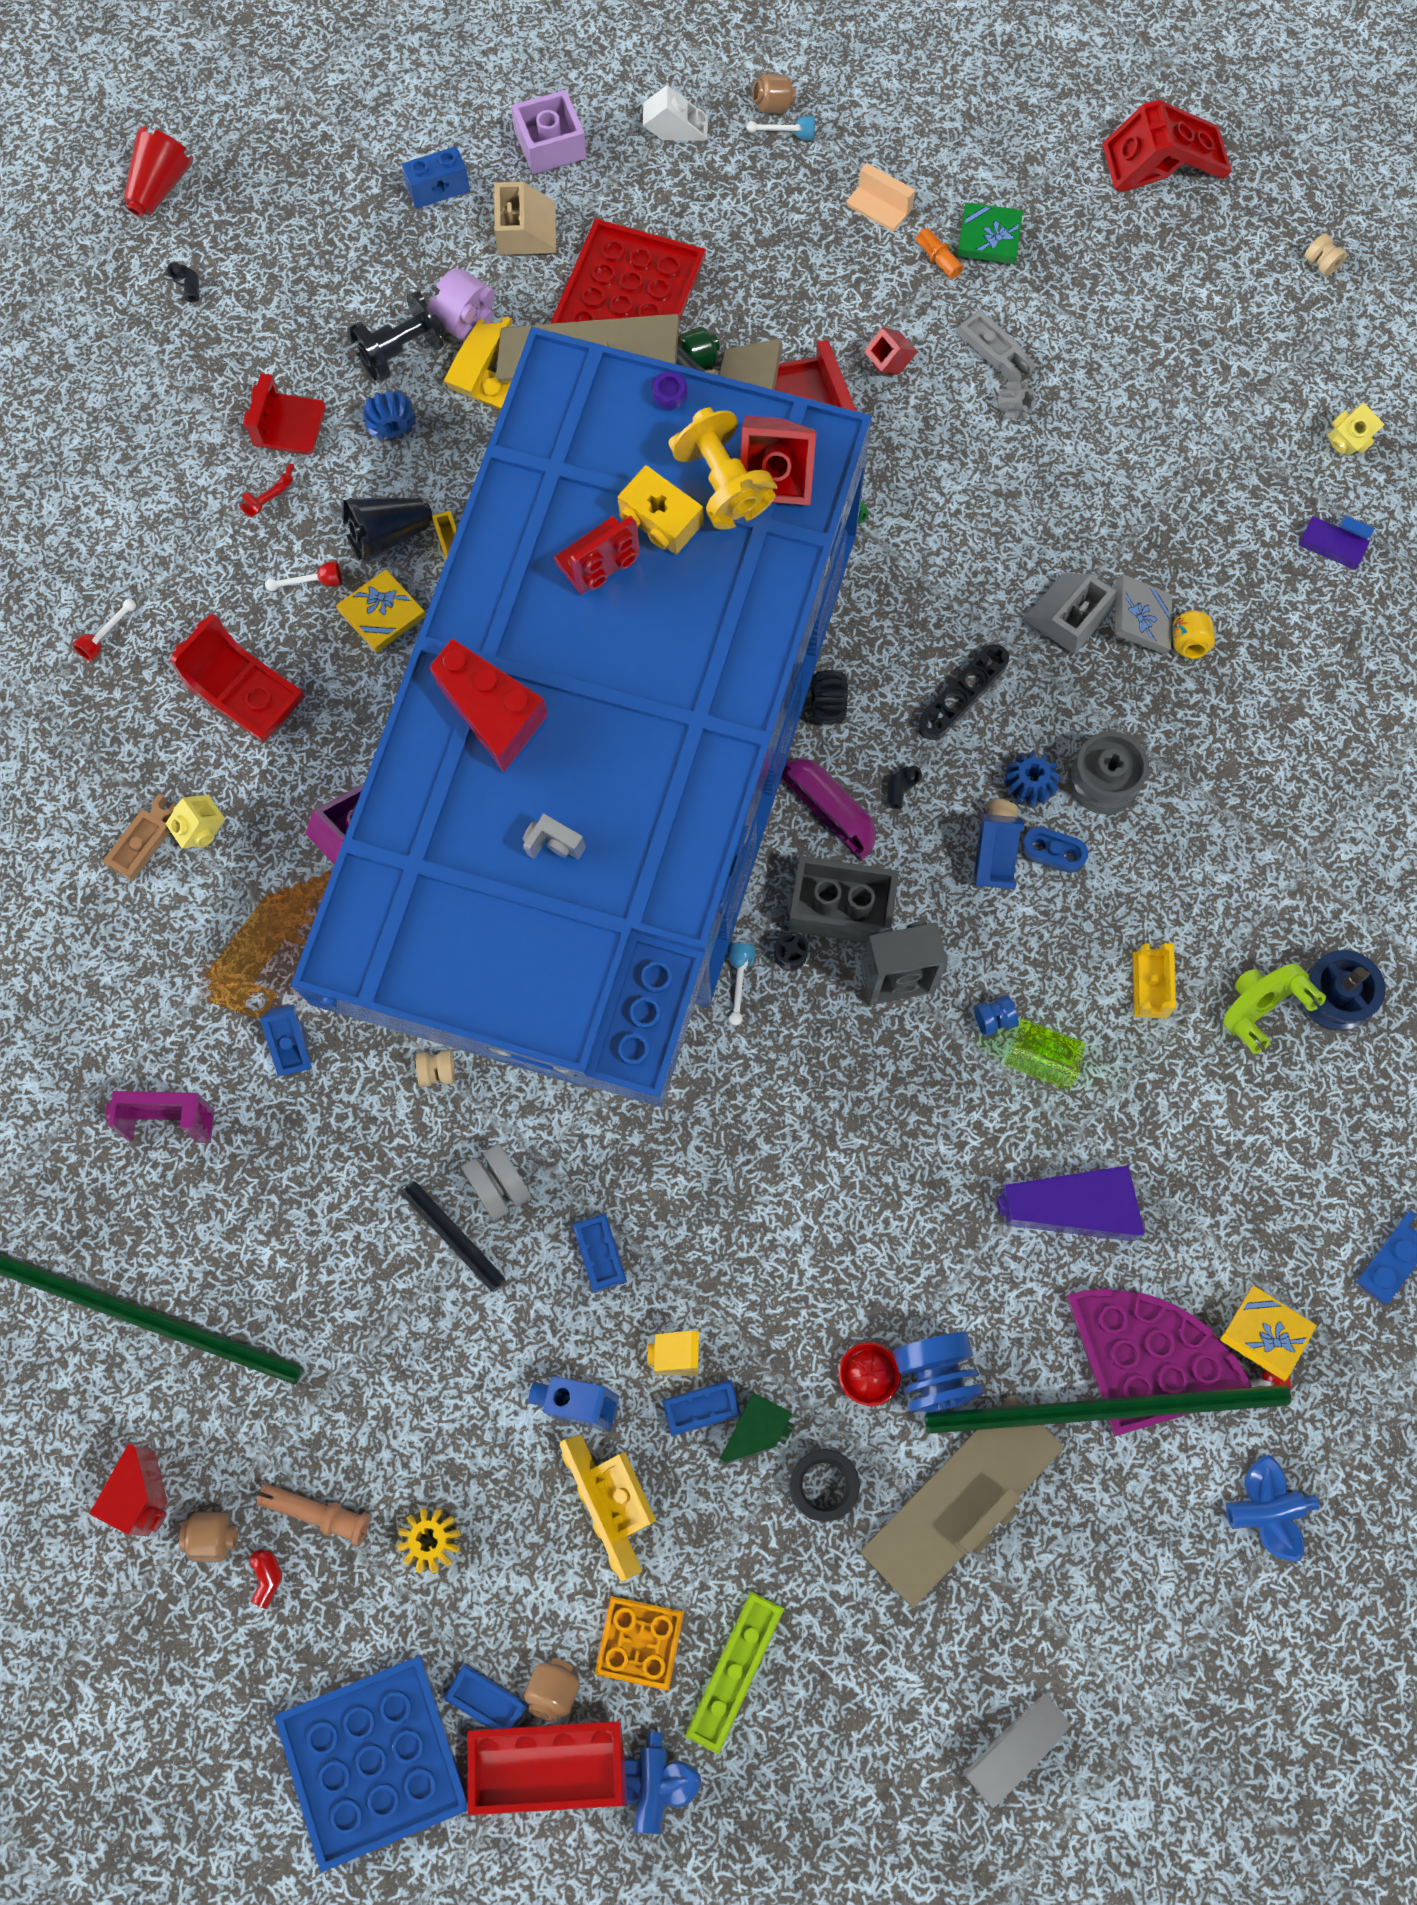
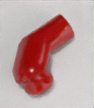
M258 1549L252 1553L249 1559V1564L251 1568H254L259 1580V1585L250 1602L261 1608L268 1609L282 1581V1571L276 1556L272 1552Z

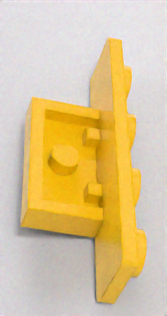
M582 1435L564 1439L559 1443L563 1451V1461L575 1478L579 1497L587 1505L593 1519L594 1531L602 1539L609 1555L608 1560L611 1569L618 1575L621 1582L642 1572V1568L628 1536L656 1522V1518L626 1452L596 1467Z

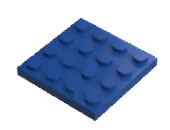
M422 1655L274 1715L320 1873L468 1811V1797Z

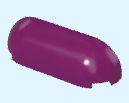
M806 758L787 760L781 780L860 861L866 858L876 842V828L870 815L817 762Z

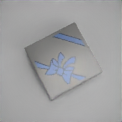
M1124 574L1116 578L1114 634L1162 654L1170 651L1172 594Z

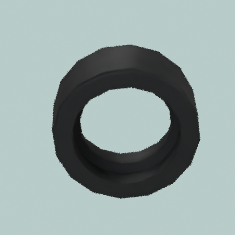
M820 1449L811 1451L798 1461L791 1472L789 1489L791 1499L799 1512L811 1520L828 1522L838 1520L851 1511L858 1500L860 1481L858 1472L850 1459L838 1451ZM820 1463L834 1465L845 1477L846 1490L844 1497L838 1504L829 1508L816 1507L808 1501L803 1491L802 1484L805 1474L811 1467Z

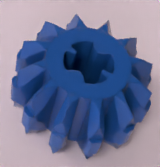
M387 389L383 394L375 392V398L366 399L362 415L370 435H376L378 440L387 437L392 441L393 437L403 438L404 433L412 432V425L416 423V414L409 396L402 395L400 390L390 393Z
M1034 750L1029 752L1028 757L1020 753L1016 756L1015 762L1011 761L1006 768L1008 774H1005L1004 784L1009 786L1007 790L1008 796L1018 794L1017 804L1027 799L1030 808H1032L1037 801L1044 805L1048 802L1049 796H1055L1058 790L1056 784L1059 783L1061 778L1060 774L1055 772L1057 768L1056 762L1046 763L1047 754L1042 755L1041 758H1036Z

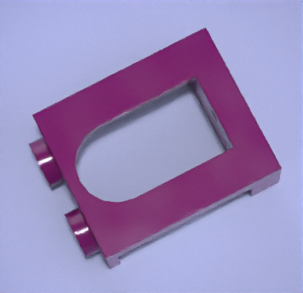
M113 1091L111 1102H108L106 1105L105 1119L108 1126L127 1141H133L136 1119L179 1120L180 1128L197 1143H211L215 1109L198 1093Z

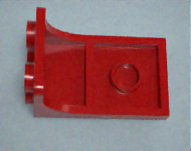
M213 613L196 625L194 632L184 642L175 647L170 658L184 686L189 691L262 743L272 735L305 698L302 690L242 648L226 631L220 618Z

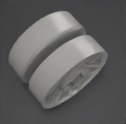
M499 1143L483 1152L488 1164L487 1168L476 1157L460 1166L493 1221L509 1212L503 1198L504 1194L516 1207L532 1198Z

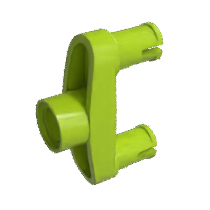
M1299 964L1285 965L1266 976L1258 969H1252L1242 974L1237 980L1235 990L1241 996L1226 1012L1223 1024L1232 1035L1239 1036L1253 1054H1258L1262 1050L1255 1040H1258L1266 1049L1270 1044V1038L1254 1022L1272 1010L1291 993L1309 1011L1317 1009L1313 999L1321 1006L1326 1000V995L1320 992L1309 980V974Z

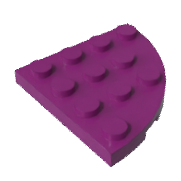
M1112 1289L1086 1290L1066 1296L1101 1399L1252 1387L1237 1358L1227 1350L1224 1344L1213 1334V1331L1195 1316L1172 1303L1140 1292L1133 1293ZM1192 1413L1112 1419L1108 1421L1113 1435L1116 1437Z

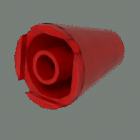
M145 126L140 127L135 136L123 198L127 204L126 208L139 217H143L144 214L150 216L193 163V156L187 157L184 154L186 148L181 143L156 129L153 134L145 132L147 129Z

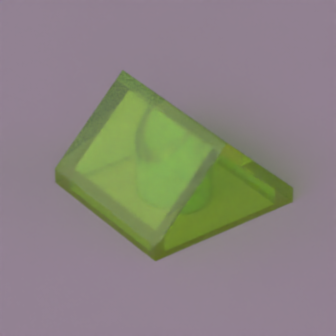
M1022 1018L1004 1065L1069 1090L1080 1073L1086 1043Z

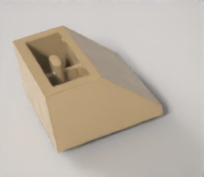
M494 182V225L498 255L557 253L555 201L525 182Z

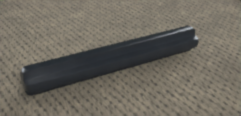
M417 1182L409 1183L402 1190L403 1197L490 1291L495 1292L506 1281L505 1277Z

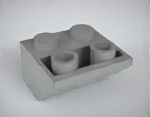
M1062 573L1024 617V621L1075 655L1113 610L1117 591L1091 574Z

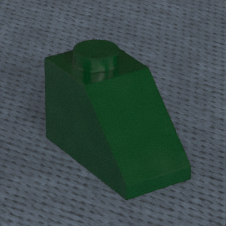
M753 1392L719 1462L727 1465L773 1450L778 1442L785 1445L795 1426L789 1422L792 1413Z

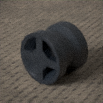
M786 932L777 939L774 960L781 969L796 971L802 968L808 953V943L805 937L796 932Z

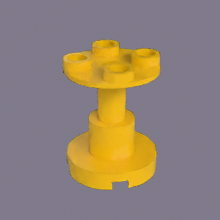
M707 407L698 411L693 416V422L682 432L672 436L668 445L677 461L692 462L705 458L712 470L708 480L715 490L706 506L707 515L715 528L731 529L737 527L734 520L744 516L748 522L766 510L776 497L773 489H777V485L769 472L754 470L747 473L739 459H730L723 445L735 433L738 426L737 417L731 411L722 410L714 412L712 408Z

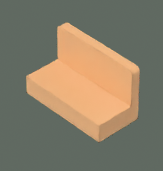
M866 163L860 170L858 188L849 197L846 205L888 230L895 231L913 209L915 189Z

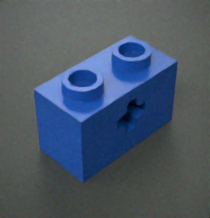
M457 146L401 163L406 188L416 209L470 192L467 168Z

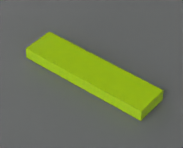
M750 1591L687 1729L686 1738L718 1755L720 1754L784 1608Z

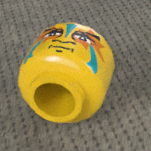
M1191 610L1181 614L1172 623L1173 647L1176 652L1186 658L1197 659L1206 655L1215 644L1214 622L1208 614Z

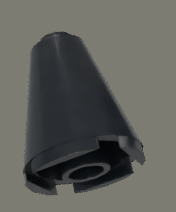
M349 498L343 500L341 506L343 524H348L350 534L346 535L356 558L362 561L369 560L428 529L429 522L432 521L431 508L421 498Z

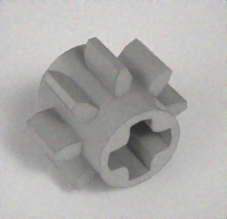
M1007 382V389L1001 390L997 399L1000 411L1005 412V419H1026V412H1030L1035 406L1036 398L1034 391L1028 388V382Z

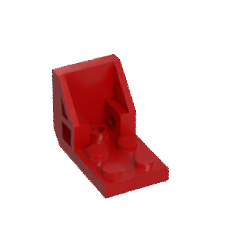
M1160 99L1142 104L1102 143L1114 189L1120 192L1166 179L1183 163L1222 179L1232 172L1219 126Z

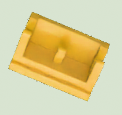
M1146 943L1141 945L1137 952L1132 953L1134 1017L1168 1018L1176 1009L1174 943H1164L1159 949H1150V944Z

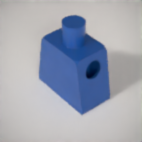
M552 1376L549 1385L538 1382L532 1384L528 1401L529 1404L542 1406L543 1413L554 1419L611 1432L619 1395L604 1386ZM570 1397L569 1402L565 1405L566 1400Z

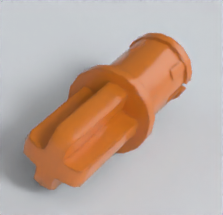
M923 228L919 231L915 238L916 242L930 256V262L932 264L936 263L950 280L958 277L963 272L964 265L949 251V245L942 243L928 228Z

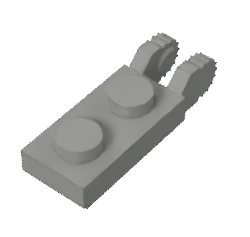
M982 310L977 311L958 326L957 333L997 370L1000 369L1002 375L1009 382H1020L1022 379L1021 373L1015 365L1027 374L1034 371L1035 365L1031 357H1028L1021 349V346Z

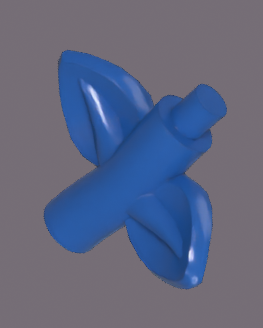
M1271 1455L1263 1456L1250 1467L1245 1478L1246 1491L1251 1501L1226 1503L1229 1525L1232 1529L1260 1528L1262 1544L1269 1553L1282 1560L1301 1561L1304 1555V1538L1300 1528L1293 1520L1305 1518L1307 1511L1318 1510V1499L1315 1494L1303 1496L1300 1491L1287 1494V1480L1281 1466Z
M647 1732L646 1748H640V1761L635 1758H625L627 1805L638 1803L633 1831L635 1833L661 1835L665 1804L675 1808L686 1806L695 1798L701 1784V1775L689 1763L673 1761L667 1765V1750L661 1749L663 1733Z

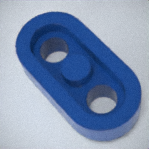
M1045 827L1030 829L1022 842V851L1028 859L1067 873L1079 871L1088 859V849L1084 842ZM1040 843L1043 845L1044 849L1040 851L1036 850L1033 847V844ZM1064 854H1072L1075 857V860H1066Z

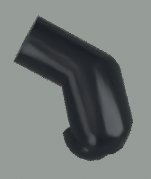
M178 262L170 263L167 267V274L175 283L184 288V299L187 302H198L200 298L197 273L185 265H180Z

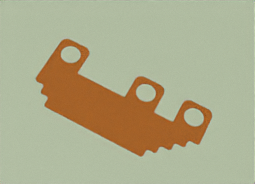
M332 871L324 872L321 877L312 876L306 883L297 882L291 889L284 887L277 894L270 892L265 895L205 974V978L212 980L208 986V990L213 991L209 1002L252 1018H260L267 1012L277 998V993L253 982L284 940L305 946L307 940L298 937V929L306 923L314 922L315 917L304 913L316 897L322 899ZM254 993L265 994L267 1002L264 1007L255 1011L246 1008L245 1003L250 995Z

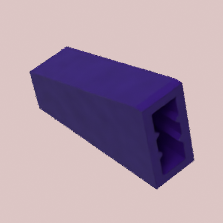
M1129 1165L1007 1184L1000 1190V1196L996 1197L998 1214L1000 1217L1005 1216L1007 1226L1123 1241H1136L1145 1235Z

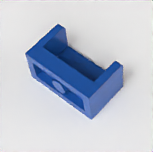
M992 814L981 815L973 874L976 886L1005 889L1016 888L1014 873L1020 831H1024L1025 825L1021 817Z

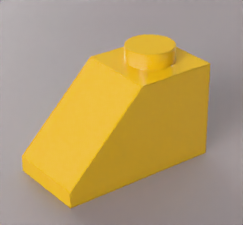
M699 1331L655 1334V1344H648L647 1366H654L655 1375L698 1376Z

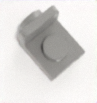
M545 814L542 815L538 823L533 821L523 836V841L525 842L523 847L526 854L535 859L546 841L548 842L546 846L563 858H566L569 854L579 859L586 849L583 836Z

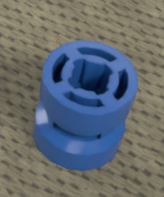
M1009 995L997 997L995 1002L990 1004L982 1002L974 1005L975 1019L984 1037L996 1034L998 1029L1005 1028L1009 1030L1019 1025L1018 1014Z

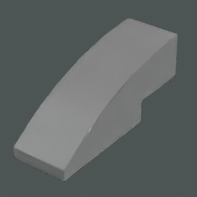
M1044 1693L989 1745L990 1748L971 1764L963 1774L991 1808H994L1046 1756L1069 1729L1071 1723L1048 1695Z

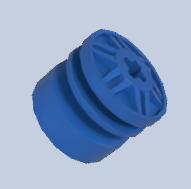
M965 1331L931 1337L893 1350L899 1374L917 1375L918 1381L903 1388L904 1394L919 1392L922 1394V1398L907 1403L911 1413L919 1411L934 1413L956 1408L984 1394L982 1384L964 1385V1381L979 1376L978 1370L975 1369L960 1370L959 1363L973 1356L969 1337Z

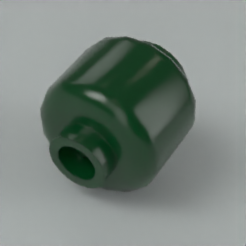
M700 326L678 336V345L703 368L716 362L720 344L714 333H709L706 328Z

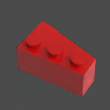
M452 638L429 668L436 685L461 718L465 720L477 739L487 749L504 773L548 716L544 699Z

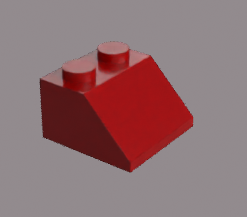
M128 1443L89 1515L127 1535L149 1537L151 1532H157L166 1518L167 1512L164 1511V1508L168 1501L155 1451Z

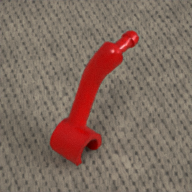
M293 464L287 465L286 473L281 475L275 486L257 498L251 492L243 493L242 498L246 503L239 505L241 510L247 516L253 517L262 510V505L283 493L293 481L291 476L294 471Z

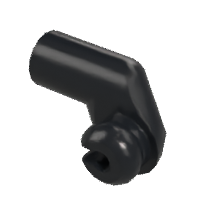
M913 765L904 767L889 778L888 808H903L904 792L914 787L922 779V771L919 767Z

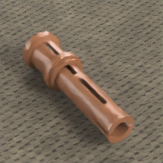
M267 1482L262 1486L260 1492L271 1495L274 1499L272 1500L260 1495L257 1498V1506L265 1507L319 1526L323 1535L329 1537L335 1534L347 1538L356 1547H359L363 1542L371 1521V1514L367 1512L360 1515L342 1508V1504L338 1502L325 1505L278 1488Z

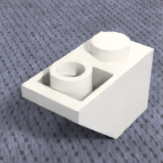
M668 85L643 103V126L661 140L705 141L707 139L708 116L703 110L698 109L686 100L682 94L677 93Z

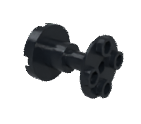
M418 290L407 294V304L412 318L400 325L391 328L390 325L386 324L372 333L362 322H357L347 328L351 344L358 343L359 352L356 354L373 380H378V383L391 377L387 361L402 353V345L422 334L435 350H440L444 346L442 337L439 334L443 332L442 324L435 314L430 316L426 309V301Z

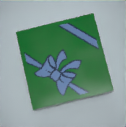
M965 202L957 256L1015 264L1023 210Z

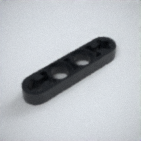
M996 644L985 647L922 713L918 726L920 734L928 740L942 738L1004 673L1009 662L1008 651ZM996 656L999 657V663H993L987 672L984 668L988 664L989 657L992 659ZM968 676H977L982 680L983 685L979 688H971L966 684L965 679ZM948 697H957L961 700L963 706L956 710L950 709L945 704V700ZM941 712L944 716L941 718L939 726H934L932 729L928 728V722L935 721Z

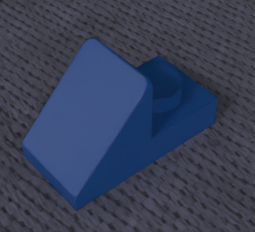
M292 1004L261 1011L260 1021L278 1077L312 1069L304 1022L299 1021L295 1005Z

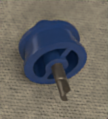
M1351 950L1333 951L1321 957L1307 971L1309 980L1320 992L1326 995V1000L1320 1006L1313 999V1003L1317 1006V1009L1314 1011L1307 1010L1303 1003L1302 1006L1308 1016L1324 1028L1334 1031H1347L1357 1028L1375 1014L1384 1001L1386 988L1383 975L1376 964L1361 953Z

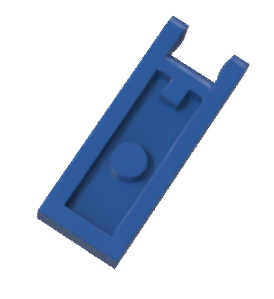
M1409 1210L1355 1281V1283L1383 1305L1391 1301L1417 1265V1231L1410 1226L1416 1213L1412 1210Z

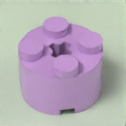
M453 268L442 277L436 286L440 289L437 298L435 299L431 296L428 312L430 316L435 314L440 320L443 329L462 342L466 340L479 319H484L485 323H491L494 317V311L491 308L495 290L469 272L459 268Z

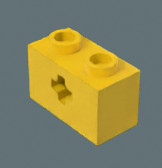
M647 465L641 469L618 495L619 511L622 520L632 516L637 523V527L648 534L649 539L654 545L662 550L667 548L675 555L679 553L704 524L703 506Z

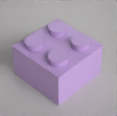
M566 90L511 105L514 131L532 174L587 159L585 133Z

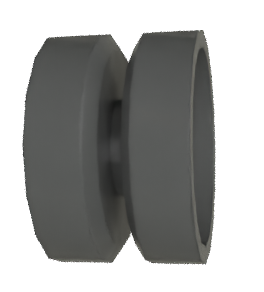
M1107 731L1095 734L1084 742L1070 770L1069 786L1073 797L1082 807L1094 813L1110 815L1122 812L1134 802L1148 776L1149 760L1145 749L1134 738L1124 733Z

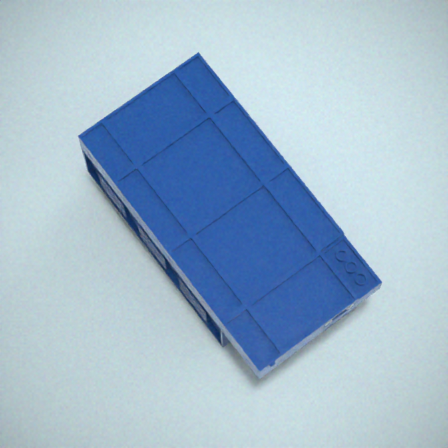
M531 326L290 986L311 1006L592 1089V1087L662 1108L694 1005L710 1009L854 545L858 528L872 415ZM662 372H677L687 382V399L677 409H662L655 404L652 398V382ZM707 407L712 408L714 412L722 410L731 411L737 417L738 426L735 433L723 445L730 459L737 458L740 460L742 426L745 415L783 418L816 430L811 505L771 503L760 515L748 522L743 516L734 520L737 527L717 529L706 512L708 501L715 493L708 480L712 470L705 458L692 462L677 461L668 442L672 436L682 432L693 422V416L698 411ZM645 465L703 506L704 524L677 555L667 548L665 550L658 548L649 539L648 534L637 527L640 555L628 568L618 569L608 576L606 582L598 589H589L581 595L555 563V555L612 516L619 523L623 521L620 517L618 495ZM452 638L544 699L548 716L504 773L487 749L477 739L465 720L461 718L436 685L429 668ZM545 814L583 836L586 849L579 859L569 854L566 858H563L551 851L546 846L548 843L546 841L535 859L526 854L523 847L525 843L523 836L529 825L533 821L538 823L542 815Z

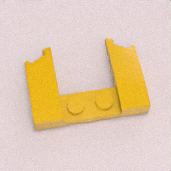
M502 317V322L485 323L484 319L478 320L464 341L444 379L449 389L501 410L511 382H498L496 373L490 370L499 353L501 329L503 327H511L513 322L510 317Z

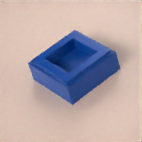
M1345 514L1339 524L1342 529L1366 539L1371 537L1375 529L1373 526Z

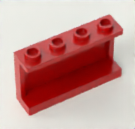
M828 340L816 342V357L779 363L775 385L776 391L857 412Z

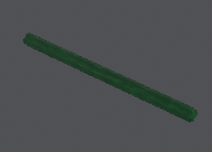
M0 1254L1 1276L291 1384H297L302 1376L303 1367L296 1363Z
M1287 1385L934 1412L927 1413L924 1420L926 1432L933 1434L1287 1406L1291 1404V1392Z

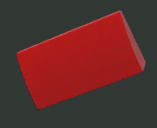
M621 1721L468 1731V1816L627 1806Z

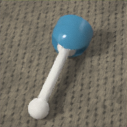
M803 116L797 120L795 125L756 124V122L750 121L747 123L746 129L749 133H755L757 130L795 131L799 139L814 141L815 116Z
M733 943L729 945V962L733 967L737 968L733 1013L729 1016V1021L733 1025H739L743 1020L740 1014L744 969L753 964L756 947L750 944Z

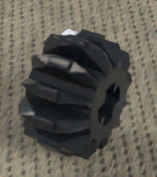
M835 670L817 671L813 677L811 689L812 718L816 723H824V725L842 724L847 715L848 706L847 677L843 672H836Z

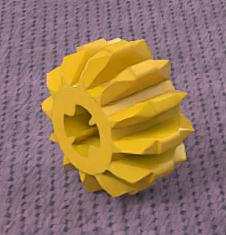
M422 1508L420 1509L421 1522L415 1516L409 1515L407 1521L413 1527L412 1530L399 1529L398 1534L408 1537V1542L398 1544L397 1548L399 1551L411 1550L403 1560L406 1565L413 1563L418 1558L416 1572L422 1573L428 1562L431 1573H438V1558L444 1565L450 1566L452 1560L446 1554L447 1550L455 1553L460 1552V1546L450 1544V1539L459 1538L462 1535L461 1531L453 1530L448 1532L447 1529L455 1522V1518L452 1516L440 1523L443 1517L442 1509L437 1508L433 1513L432 1519H430L428 1509ZM432 1529L434 1530L433 1537L438 1539V1544L436 1547L430 1546V1551L427 1552L425 1551L426 1544L421 1542V1537L423 1534L429 1535V1530Z

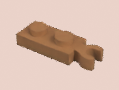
M162 794L157 795L152 802L153 810L148 813L141 809L102 862L108 868L133 882L171 832L165 823L173 813L177 803L173 802L170 808L162 810L167 800Z

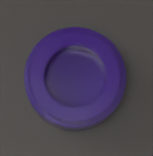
M674 371L662 372L652 382V398L660 408L674 410L685 403L688 389L687 382L681 374Z

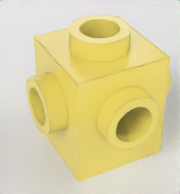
M1363 402L1350 413L1344 410L1331 423L1334 428L1327 436L1331 439V445L1337 452L1346 456H1350L1356 451L1362 454L1375 442L1372 436L1385 424Z
M208 794L183 797L174 807L173 813L165 824L182 849L190 847L202 848L214 840L215 834L225 821V818Z

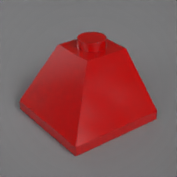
M745 415L742 426L740 461L747 473L754 470H765L770 473L777 485V489H773L776 497L772 503L811 505L816 430L783 418Z

